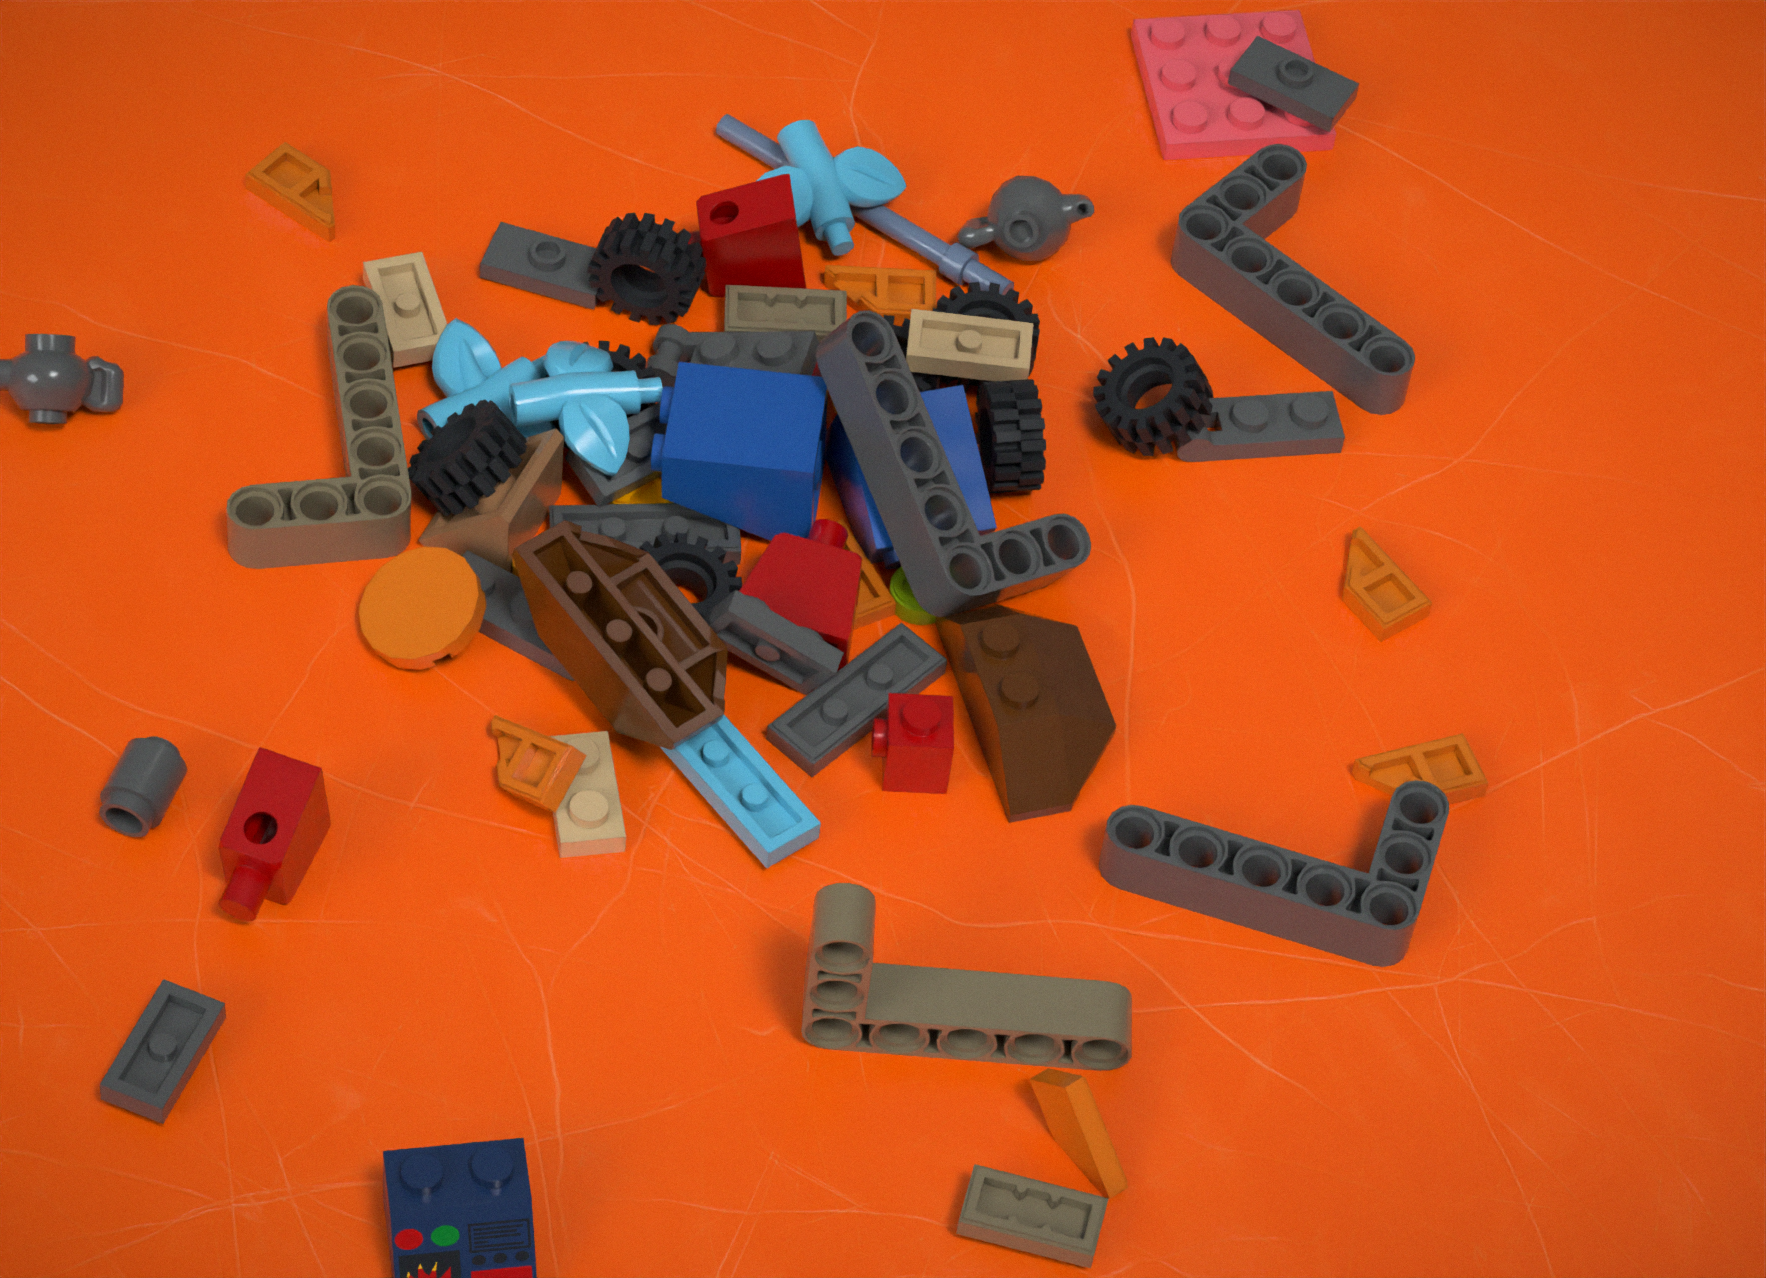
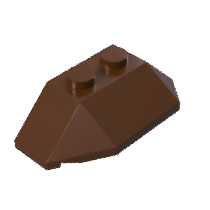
M567 520L558 523L514 548L512 557L538 636L617 733L672 750L722 720L725 712L724 694L728 648L649 552L608 536L582 531V526Z
M999 604L985 605L949 617L936 616V628L1008 822H1017L1071 811L1080 795L1081 789L1093 773L1116 731V723L1078 626Z

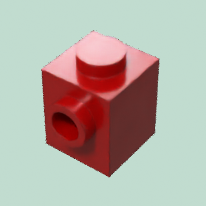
M888 693L885 719H873L871 756L882 758V791L947 794L954 752L953 696Z

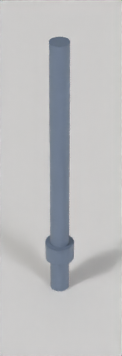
M729 114L724 115L720 119L716 127L717 135L774 169L790 166L780 144ZM849 204L852 215L939 266V273L959 285H963L966 282H979L981 291H989L990 282L1000 284L999 294L1006 295L1010 288L1014 289V282L980 263L979 255L960 243L956 242L950 245L884 205L856 207Z

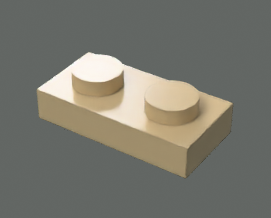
M423 252L363 262L365 286L376 292L383 303L393 368L433 361L435 347L447 326V321Z
M911 309L906 361L911 372L986 381L1028 379L1030 370L1033 323Z
M608 731L549 736L572 745L587 755L556 813L552 812L560 858L625 852L626 832Z

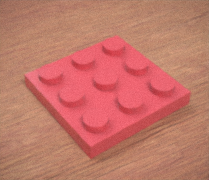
M1300 10L1133 19L1131 39L1163 160L1253 155L1261 148L1272 144L1288 145L1299 152L1333 150L1336 137L1335 128L1328 132L1228 84L1230 70L1257 36L1315 62Z

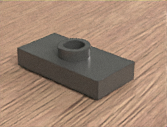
M1260 36L1254 39L1232 67L1228 80L1229 85L1328 132H1331L1356 99L1359 83Z
M500 222L480 263V278L595 310L599 298L596 296L599 288H591L588 281L591 274L587 273L588 265L596 248Z

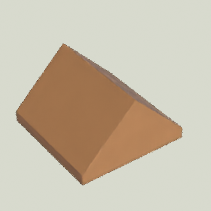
M552 429L527 437V442L525 443L527 446L526 453L520 455L522 461L518 467L509 469L508 472L511 476L505 483L499 481L493 487L496 491L488 498L482 495L479 498L478 505L471 509L466 505L460 514L454 515L451 512L449 516H446L437 510L418 541L426 547L447 548L460 556L468 550L512 573V554L514 548L534 538L549 514V506L554 505L561 495L564 436L557 429Z

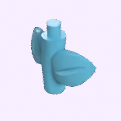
M811 120L793 122L785 126L778 133L777 140L790 166H783L768 171L757 180L790 174L797 226L800 227L810 220L816 238L821 241H827L832 254L837 256L846 254L854 248L849 232L854 228L855 221L849 204L856 207L883 205L899 197L907 187L903 176L892 162L872 149L857 146L833 157L822 139L815 122Z
M457 318L447 324L437 342L432 362L435 383L447 398L428 405L417 412V421L425 439L430 440L433 437L431 431L438 425L441 428L448 423L447 417L455 412L460 415L464 406L471 403L476 406L479 400L493 401L512 422L509 405V385L546 378L548 373L543 364L545 355L532 362L526 357H520L502 368L496 351L478 330ZM553 421L516 427L525 438L556 429Z
M559 341L548 348L543 361L549 377L509 385V405L512 422L515 427H523L559 420L560 433L564 436V442L574 453L600 472L616 476L624 463L630 441L629 424L626 415L639 414L641 404L661 402L663 390L660 377L638 379L634 370L611 372L613 363L609 353L594 346L577 341Z

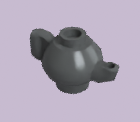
M1017 175L1003 182L992 195L987 210V217L971 218L964 223L957 236L958 242L968 249H974L994 240L995 244L1008 256L1022 261H1043L1056 254L1065 244L1072 223L1093 215L1094 204L1086 195L1062 194L1052 183L1036 176Z
M25 334V351L12 359H0V391H8L21 410L29 411V423L67 424V412H76L81 405L96 412H115L119 410L123 404V370L117 363L105 361L99 356H92L84 360L75 353L76 336Z

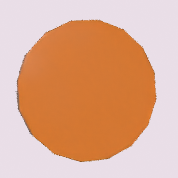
M426 546L400 553L380 567L365 587L359 607L361 631L380 658L396 667L418 670L437 665L434 660L441 659L448 653L453 658L464 650L479 631L487 606L485 592L481 588V581L464 557L447 548Z

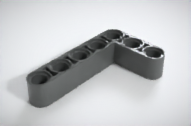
M1283 144L1265 146L1182 210L1179 214L1170 262L1172 268L1181 278L1361 409L1378 415L1392 414L1404 404L1415 362L1414 351L1401 337L1264 240L1290 220L1297 212L1307 167L1304 156L1297 149Z
M859 311L821 340L816 351L819 370L914 597L926 612L937 617H949L1042 589L1087 560L1091 550L1089 533L1079 520L1068 514H1054L980 536L894 330L889 322L880 314L872 311Z
M1415 780L1405 782L1397 787L1391 797L1369 873L1148 807L1128 805L1112 812L1107 820L1099 857V870L1102 877L1110 885L1118 889L1365 964L1387 967L1400 962L1408 951L1449 814V802L1446 795L1437 786L1429 782Z

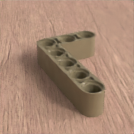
M358 285L341 287L332 293L327 304V349L346 477L255 484L241 487L233 492L227 500L226 507L227 544L231 558L241 566L264 569L382 559L397 556L410 543L411 488L383 303L380 296L372 289Z
M851 883L831 884L817 892L814 898L804 976L801 1032L803 1038L808 1043L818 1048L829 1050L1096 1071L1117 1069L1130 1061L1132 1057V994L1126 987L1118 983L1099 980L873 963L876 915L875 896L870 890Z

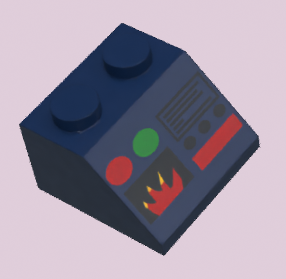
M524 1138L383 1151V1203L392 1278H537L532 1197Z

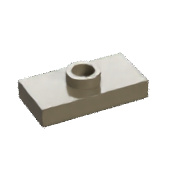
M726 285L724 332L815 331L820 343L825 336L847 320L846 291Z
M974 1164L956 1234L1091 1268L1109 1198Z

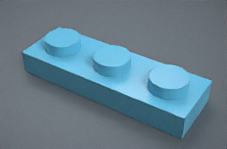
M723 715L722 720L672 750L660 747L766 868L819 838L821 822L725 715Z

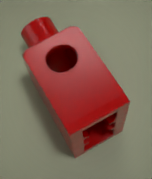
M790 174L778 175L702 195L696 201L699 230L689 231L692 236L688 244L699 242L703 249L700 257H706L707 265L705 269L711 295L716 298L725 297L726 285L806 289Z
M818 519L813 522L807 539L785 532L775 535L739 592L764 601L773 612L797 626L814 630L825 642L844 652L837 670L838 672L849 662L855 613L860 591L862 557L855 552L844 549L848 539V532L844 526L830 519Z
M259 747L222 833L218 847L227 883L218 905L227 914L243 921H254L265 899L281 905L289 904L292 901L331 826L321 767Z

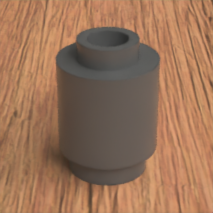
M156 736L135 738L127 743L100 794L102 806L99 813L102 820L109 827L126 836L143 837L149 832L150 828L160 825L187 774L186 763L180 756L178 748L168 740Z

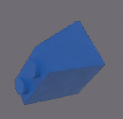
M679 362L675 386H664L662 390L660 423L667 424L666 434L655 433L652 445L651 471L662 472V498L769 541L775 535L783 532L807 539L812 524L816 521L826 459L828 389L823 377Z
M963 385L920 392L980 536L994 532L997 528ZM837 413L827 429L826 461L853 535L871 564L884 562L885 569H899L901 563Z

